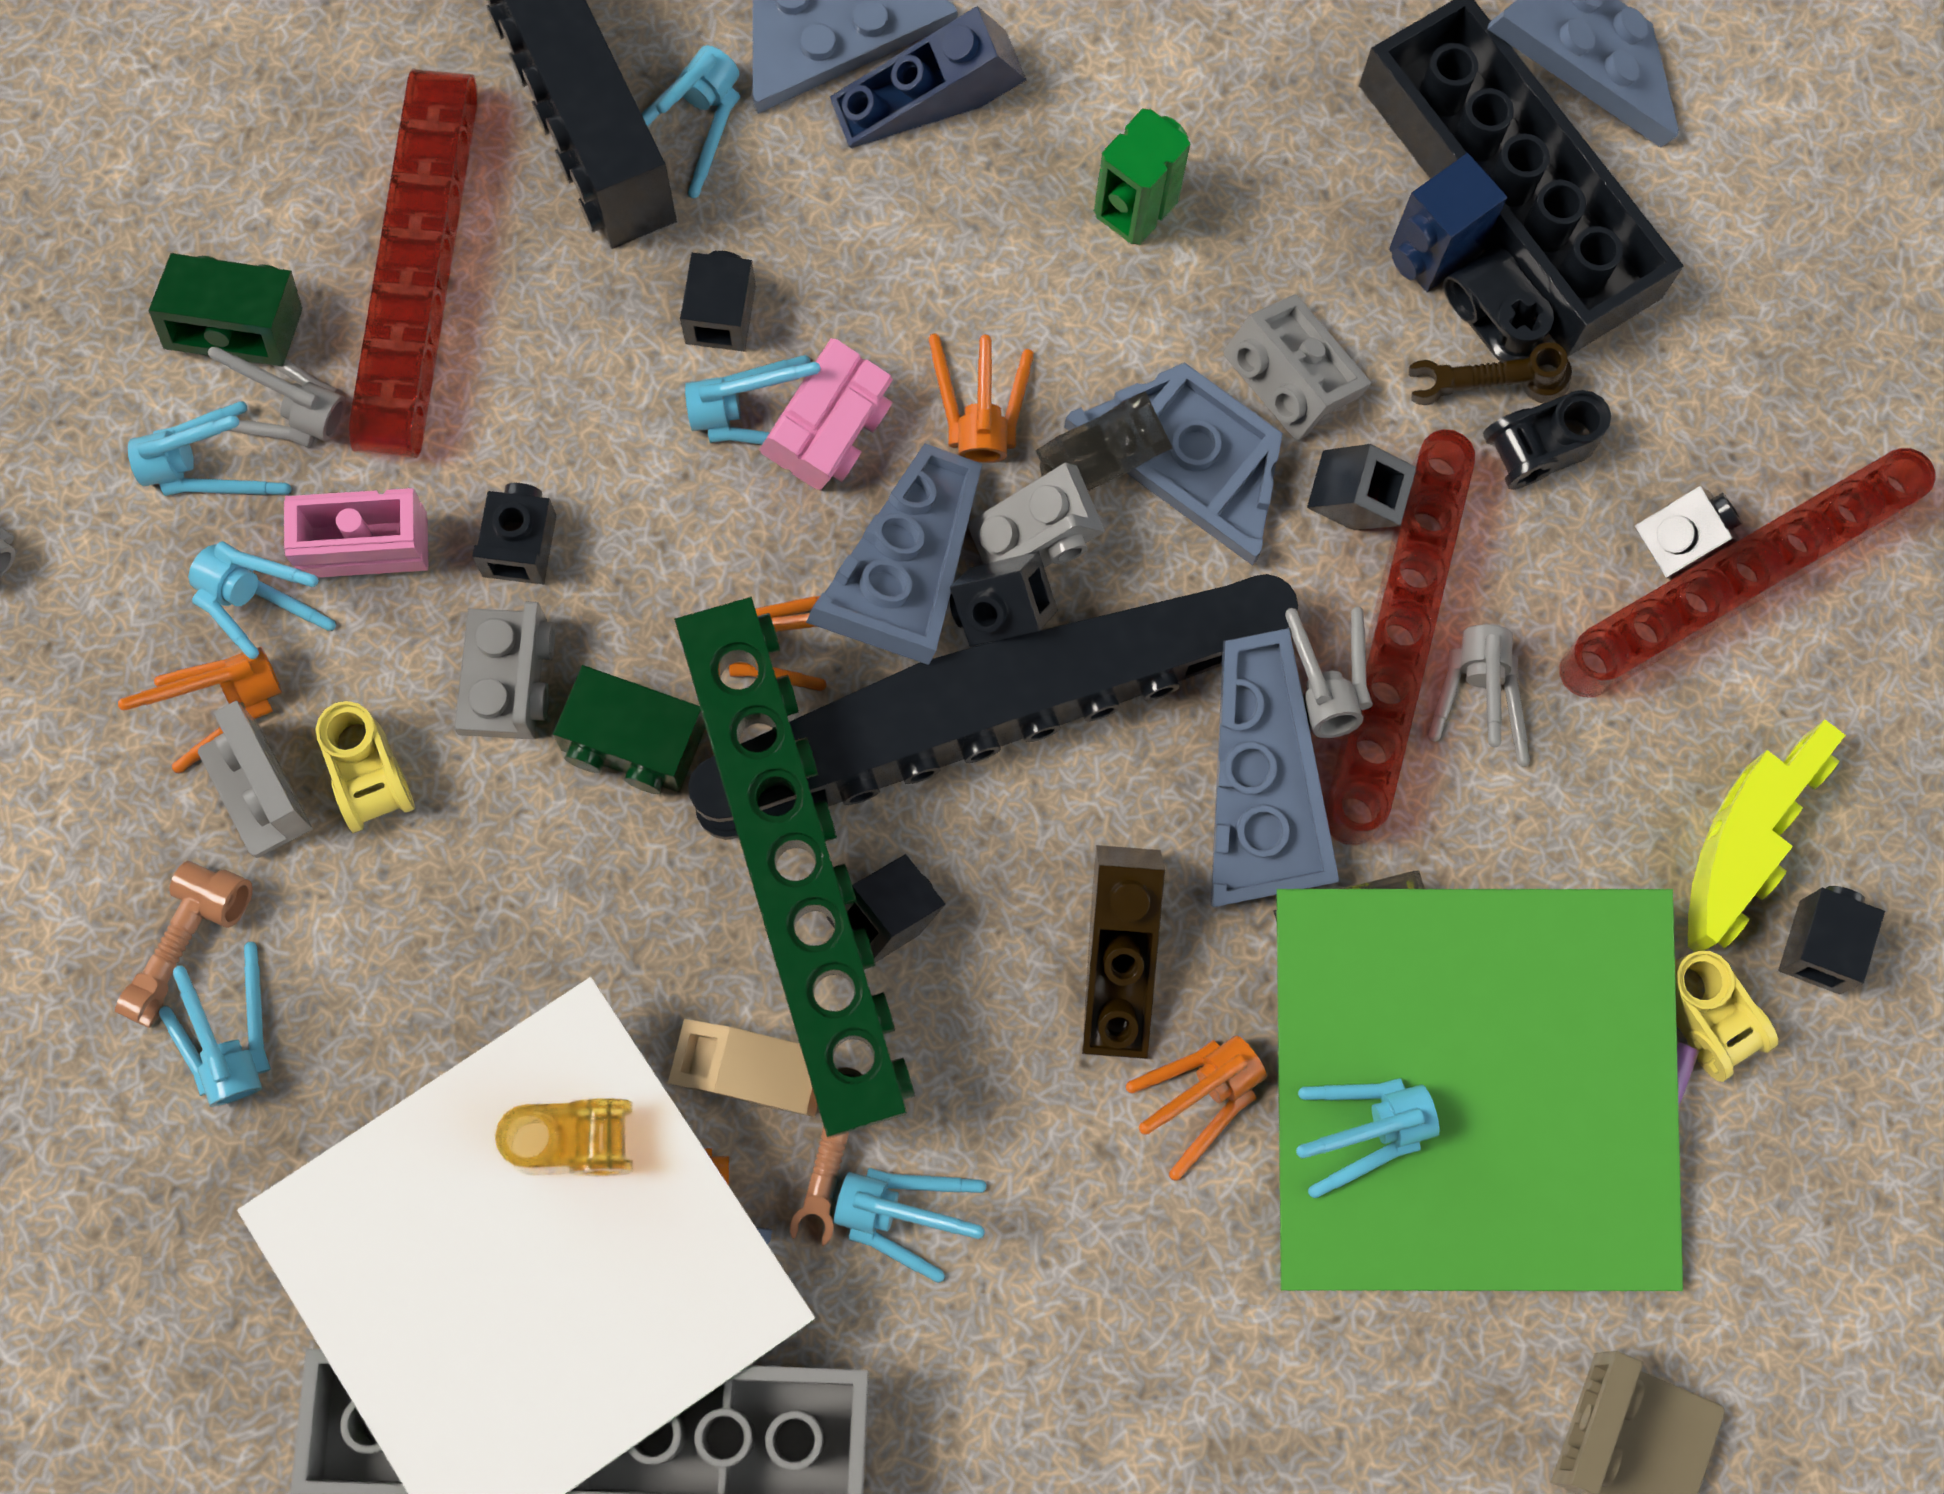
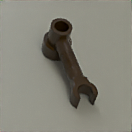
M1553 342L1538 345L1528 358L1508 360L1503 363L1499 361L1498 363L1492 362V364L1486 363L1485 365L1482 363L1479 366L1474 364V366L1452 367L1447 364L1438 365L1430 360H1419L1409 366V376L1419 377L1427 375L1432 377L1436 383L1428 390L1413 391L1411 393V401L1419 405H1430L1441 396L1451 395L1454 391L1479 389L1480 387L1485 388L1492 385L1496 387L1498 385L1503 386L1504 384H1522L1525 393L1531 399L1539 403H1546L1567 393L1571 383L1572 367L1564 348ZM1543 365H1551L1556 369L1553 371H1544L1539 367Z

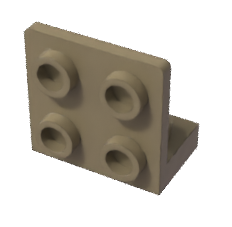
M1619 1351L1595 1353L1550 1483L1576 1494H1699L1725 1410L1720 1404L1642 1372L1643 1362Z

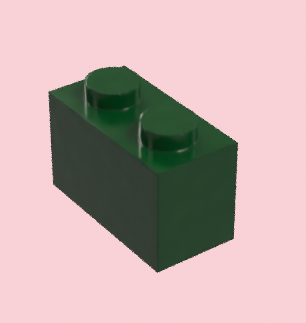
M170 253L148 311L163 349L209 356L208 350L211 347H218L248 362L283 367L301 316L302 305L291 270L278 269L266 264L250 265L223 261L210 256L195 257Z
M582 665L553 736L561 751L566 752L564 759L580 769L592 773H600L602 767L605 766L625 773L624 781L642 791L660 794L662 788L665 787L680 793L706 725L701 708L698 705Z

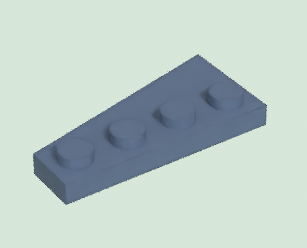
M924 443L892 490L879 514L875 515L851 555L847 556L838 569L825 593L821 594L812 607L806 623L929 665L937 650L951 593L950 586L954 581L982 464Z
M1286 628L1223 641L1211 906L1217 907L1276 895V889H1307L1340 882L1290 629Z

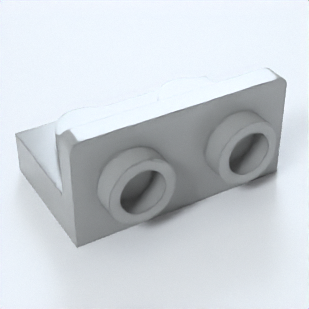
M1297 294L1250 314L1224 349V356L1295 440L1306 437L1323 416L1359 399L1372 384Z
M1063 463L975 517L967 525L983 564L1039 551L1044 568L1052 563L1061 564L1081 556L1088 549L1086 543L1105 532L1078 467L1069 463Z
M525 601L524 611L468 608L454 728L458 735L534 739L536 720H546L549 708L548 683L540 681L542 661L552 660L554 655L555 625L554 622H547L539 602Z
M237 700L213 712L223 734L202 745L198 749V754L248 852L253 857L260 858L313 830L258 722Z

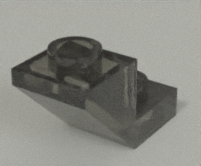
M1146 391L1124 400L1100 417L1055 437L1037 449L1036 453L1040 459L1041 476H1044L1063 463L1073 464L1078 467L1088 492H1091L1147 464L1173 449Z

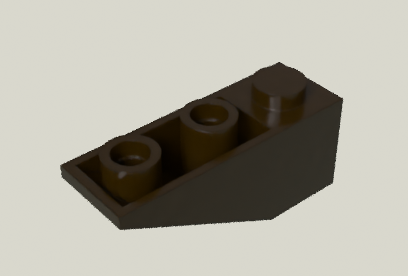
M1096 845L1082 1054L1148 1059L1165 867L1161 850Z

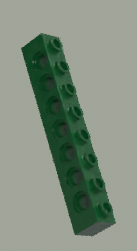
M752 597L674 618L827 1139L904 1116L907 1111L903 1100L915 1097L913 1085L904 1057L891 1061L884 1034L895 1031L893 1019L884 992L871 995L864 970L875 967V960L865 928L854 931L851 929L845 905L856 902L854 890L845 863L833 867L826 846V841L836 839L837 835L826 800L814 803L807 778L817 776L818 772L807 737L795 740L788 716L799 713L789 676L785 675L776 678L769 654L780 651V646L770 613L757 616ZM745 662L755 667L758 675L749 687L732 689L721 681L724 670L733 663ZM758 723L768 725L777 734L775 743L768 750L758 753L751 752L739 743L742 732L748 726ZM784 786L794 793L796 802L788 813L782 816H770L759 808V797L769 787ZM793 848L808 851L816 862L811 874L797 881L784 878L777 871L776 866L779 857L785 851ZM813 911L828 915L835 926L831 938L827 942L816 946L802 942L795 933L798 920L804 914ZM830 975L846 978L854 989V997L851 1003L839 1011H829L822 1008L814 997L817 984L823 978ZM856 1039L863 1041L872 1050L874 1056L873 1065L862 1076H845L838 1071L834 1064L833 1057L837 1047L847 1040Z

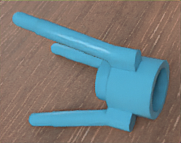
M708 45L700 48L675 82L641 113L648 126L661 113L667 112L682 97L691 105L701 110H707L711 105L717 106L688 190L690 198H697L699 196L729 113L741 98L740 94L732 88L740 76L737 65L723 51Z
M802 355L725 377L686 382L685 397L691 430H708L710 443L738 441L762 445L770 432L730 427L731 420L741 419L739 393L818 374L821 370L820 364L817 362L810 363V358Z
M243 401L219 408L177 426L153 431V434L132 438L128 442V458L136 480L143 487L159 484L164 496L183 492L288 495L292 490L288 483L184 478V472L190 471L194 467V457L190 444L238 427L240 421L236 416L245 413L248 409L247 404Z
M224 541L203 549L196 556L190 567L189 583L197 590L192 598V603L208 612L235 645L250 659L258 657V649L221 605L242 606L256 594L327 631H332L336 627L333 619L259 581L253 570L309 587H315L318 584V577L314 574L241 552Z
M247 942L244 946L249 1050H242L239 1040L217 1044L197 992L192 985L186 968L183 966L175 967L173 975L203 1051L200 1052V1055L169 1006H163L159 1009V1016L194 1076L199 1095H206L210 1107L232 1103L262 1090L258 1075L271 1070L264 1050L260 969L258 965L257 944L254 942Z
M1398 1078L1379 1084L1301 1087L1298 1091V1095L1302 1100L1381 1099L1382 1101L1372 1105L1374 1122L1302 1144L1296 1149V1153L1300 1158L1327 1153L1379 1137L1383 1144L1390 1143L1310 1186L1308 1193L1312 1198H1318L1335 1188L1337 1189L1398 1156L1420 1151V1141L1439 1136L1440 1129L1437 1112L1430 1093L1423 1084L1405 1089L1402 1080Z
M869 1168L866 1176L849 1171L837 1201L834 1224L851 1228L849 1240L871 1246L913 1271L919 1272L938 1283L945 1278V1274L941 1269L877 1233L876 1229L888 1232L893 1218L949 1233L980 1239L985 1234L984 1228L981 1225L962 1221L958 1218L898 1203L899 1192L888 1189L982 1193L986 1190L987 1186L983 1180L890 1174L873 1168Z

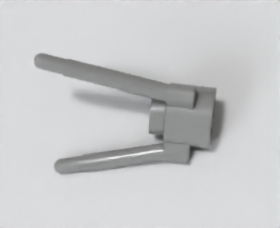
M211 347L208 350V355L212 359L284 395L280 414L282 417L289 419L290 426L239 420L238 427L227 431L290 440L307 448L312 446L315 438L326 442L334 436L346 408V398L338 394L339 390L317 380L288 359L285 360L283 367L272 366L297 383L291 384L218 347Z
M1354 607L1351 610L1352 683L1344 679L1342 673L1338 671L1321 672L1297 610L1294 608L1288 609L1285 617L1309 679L1305 685L1306 692L1301 686L1310 732L1313 731L1320 738H1335L1348 734L1362 724L1363 715L1361 710L1368 709L1373 705L1366 686L1363 609L1361 607Z
M1483 624L1468 627L1463 631L1462 648L1449 650L1448 672L1436 705L1428 738L1433 742L1440 739L1461 675L1467 674L1466 681L1469 684L1486 688L1488 743L1493 748L1498 747L1501 744L1502 726L1501 685L1504 684L1517 762L1521 767H1526L1530 763L1518 684V657L1512 654L1513 633L1509 629L1497 625Z

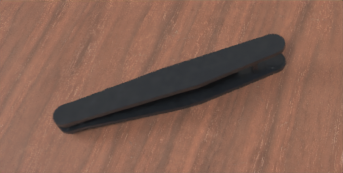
M1269 574L1257 575L1227 586L978 645L933 658L929 665L919 662L789 721L794 739L798 740L807 737L814 757L818 775L807 778L813 802L817 803L826 800L828 807L843 802L844 805L858 804L879 794V789L901 781H904L905 784H914L927 780L941 771V767L964 760L965 763L982 761L997 754L1001 750V746L1024 739L1025 742H1035L1057 733L1061 729L1060 725L1084 717L1085 721L1090 722L1105 718L1118 711L1121 707L1120 703L1143 695L1145 701L1165 697L1180 687L1179 681L1222 666L1223 641L1286 628L1290 629L1285 613L1290 608L1298 610L1296 593L1290 584L1280 577ZM772 729L741 743V745L751 752H763L772 747L776 741L777 734ZM712 756L700 763L692 772L688 784L690 800L696 809L699 823L707 833L724 840L739 838L715 756ZM772 786L762 792L758 800V806L764 813L770 816H782L793 808L796 797L790 789L784 786Z

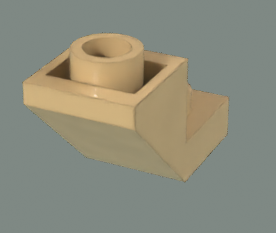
M684 1019L668 1084L732 1097L771 1109L815 1117L818 1105L799 1043L734 1027Z

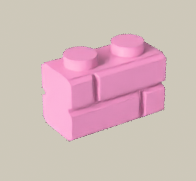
M832 338L815 361L820 364V372L804 378L759 448L762 455L782 468L790 470L794 476L817 490H822L832 476L840 482L845 479L862 452L852 445L860 431L865 427L873 433L893 403L883 396L893 381L891 375L869 360H863L860 354L839 340Z
M414 488L386 490L384 494H379L375 490L285 496V556L292 566L301 571L314 574L318 578L428 571L427 512L419 501Z

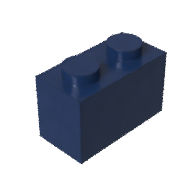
M1468 153L1411 192L1389 247L1393 262L1398 271L1409 280L1415 279L1426 292L1481 254L1508 198Z

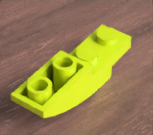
M1823 720L1805 734L1783 762L1766 750L1746 766L1728 792L1711 824L1700 852L1692 882L1688 911V947L1694 952L1705 951L1717 943L1723 948L1730 945L1749 921V918L1742 913L1754 896L1760 900L1766 898L1785 876L1787 870L1779 864L1793 846L1779 835L1791 825L1803 809L1795 800L1807 785L1814 790L1819 787L1839 763V760L1832 755V752L1846 735L1827 720Z

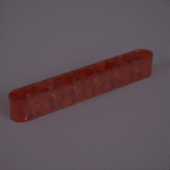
M411 69L408 76L350 414V445L355 453L417 458L422 450L477 110V84L473 74Z
M1442 429L1431 433L1425 438L1412 463L1417 468L1401 526H1395L1365 645L1366 686L1373 705L1368 709L1361 710L1363 715L1362 724L1342 737L1325 805L1330 835L1345 845L1357 846L1368 842L1386 822L1392 809L1475 465V450L1472 443L1465 435L1455 430ZM1438 459L1448 463L1454 473L1448 475L1435 471L1430 465L1429 460ZM1427 514L1433 517L1439 523L1441 529L1432 531L1421 527L1414 515ZM1409 569L1419 572L1425 578L1427 586L1419 588L1409 585L1403 579L1400 571ZM1400 626L1406 629L1411 634L1414 643L1411 645H1400L1394 642L1388 636L1386 627ZM1379 682L1392 686L1397 691L1400 702L1388 704L1380 701L1374 695L1372 684ZM1367 740L1377 743L1384 751L1386 756L1385 762L1371 763L1365 760L1359 753L1357 742ZM1347 799H1357L1363 802L1370 810L1371 822L1356 823L1350 820L1344 813L1342 802Z
M1912 448L1893 450L1590 627L1577 638L1561 659L1559 675L1564 686L1571 693L1580 697L1594 698L1602 695L1902 518L1932 490L1936 476L1931 460L1922 452ZM1888 478L1896 480L1902 486L1904 493L1896 490L1890 484ZM1838 506L1848 509L1853 514L1856 522L1847 520L1840 513ZM1788 535L1799 538L1804 543L1806 552L1796 549L1790 543ZM1737 564L1749 567L1754 572L1757 582L1745 579L1740 574ZM1686 593L1699 596L1704 601L1707 612L1694 609L1689 604ZM1634 623H1642L1649 626L1654 631L1657 642H1648L1642 639L1637 634ZM1583 653L1597 655L1604 662L1606 673H1597L1591 670L1583 660Z

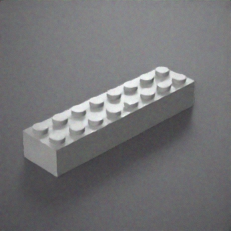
M306 1348L290 1494H408L322 1350ZM747 1366L566 1494H864L870 1372L868 1370Z

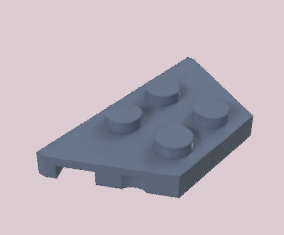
M753 0L754 107L757 113L763 112L927 37L955 20L958 11L954 4L948 0Z
M1516 0L1489 23V31L1657 146L1662 148L1678 136L1679 129L1653 23L1644 18L1637 9L1627 6L1620 0Z
M1185 362L1159 373L1149 383H1136L1115 392L1114 399L1086 411H1083L1082 407L1073 410L1065 418L1064 428L1249 564L1253 566L1258 560L1262 550L1266 516L1271 501L1274 484L1273 478L1283 435L1274 426Z

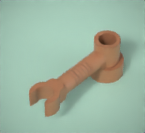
M191 861L181 864L174 873L170 883L171 896L181 900V903L170 921L171 925L164 932V937L158 943V948L155 949V954H152L144 971L138 973L132 983L120 995L115 1012L150 1028L159 1016V1009L163 1007L164 998L168 992L167 983L173 974L174 968L177 967L176 963H179V958L183 956L182 952L186 950L189 940L192 939V935L195 934L202 919H208L225 928L235 925L240 920L251 900L253 890L251 881L227 870H221L216 873Z
M837 1068L839 1072L848 1077L863 1075L853 1068ZM823 1126L822 1140L819 1142L820 1147H818L819 1153L816 1154L817 1159L814 1162V1172L811 1174L803 1208L794 1214L790 1222L792 1239H795L797 1236L799 1223L802 1218L809 1214H815L820 1216L825 1223L822 1246H825L830 1241L834 1231V1224L829 1213L838 1180L836 1177L839 1176L838 1170L841 1168V1157L844 1156V1145L847 1144L849 1133L827 1139Z

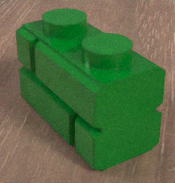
M1142 108L1126 125L1124 134L1119 133L1102 152L1101 169L1099 170L1094 204L1095 217L1132 245H1140L1156 228L1157 221H1162L1179 201L1191 143L1188 140L1189 137L1186 131L1176 120L1168 116L1161 117L1152 109Z

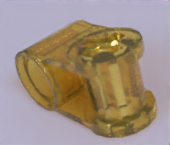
M615 1098L576 1100L571 1103L524 1104L515 1106L506 1112L497 1124L495 1133L497 1149L512 1168L527 1175L615 1176L632 1173L633 1161L626 1158V1116L632 1113V1101ZM531 1123L546 1126L549 1139L548 1144L541 1153L529 1158L520 1157L514 1153L513 1140L520 1128ZM600 1124H603V1149L599 1152Z

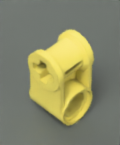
M349 701L334 703L326 708L317 721L315 729L317 741L332 778L331 784L336 801L351 832L363 830L364 822L397 809H401L405 813L415 810V804L408 784L397 760L393 756L385 732L369 711L360 704ZM355 724L365 725V736L359 745L352 749H339V736L345 728Z
M1697 951L1675 960L1676 1025L1687 1039L1688 1045L1699 1050L1697 1060L1712 1078L1724 1082L1734 1074L1733 1067L1759 1050L1768 1053L1776 1048L1778 1036L1775 1028L1765 1013L1753 1002L1733 973L1729 963L1722 956L1711 951ZM1687 969L1697 972L1704 982L1705 992L1701 1000L1693 997L1687 991L1684 984V975ZM1738 1035L1736 1039L1727 1044L1730 1039Z

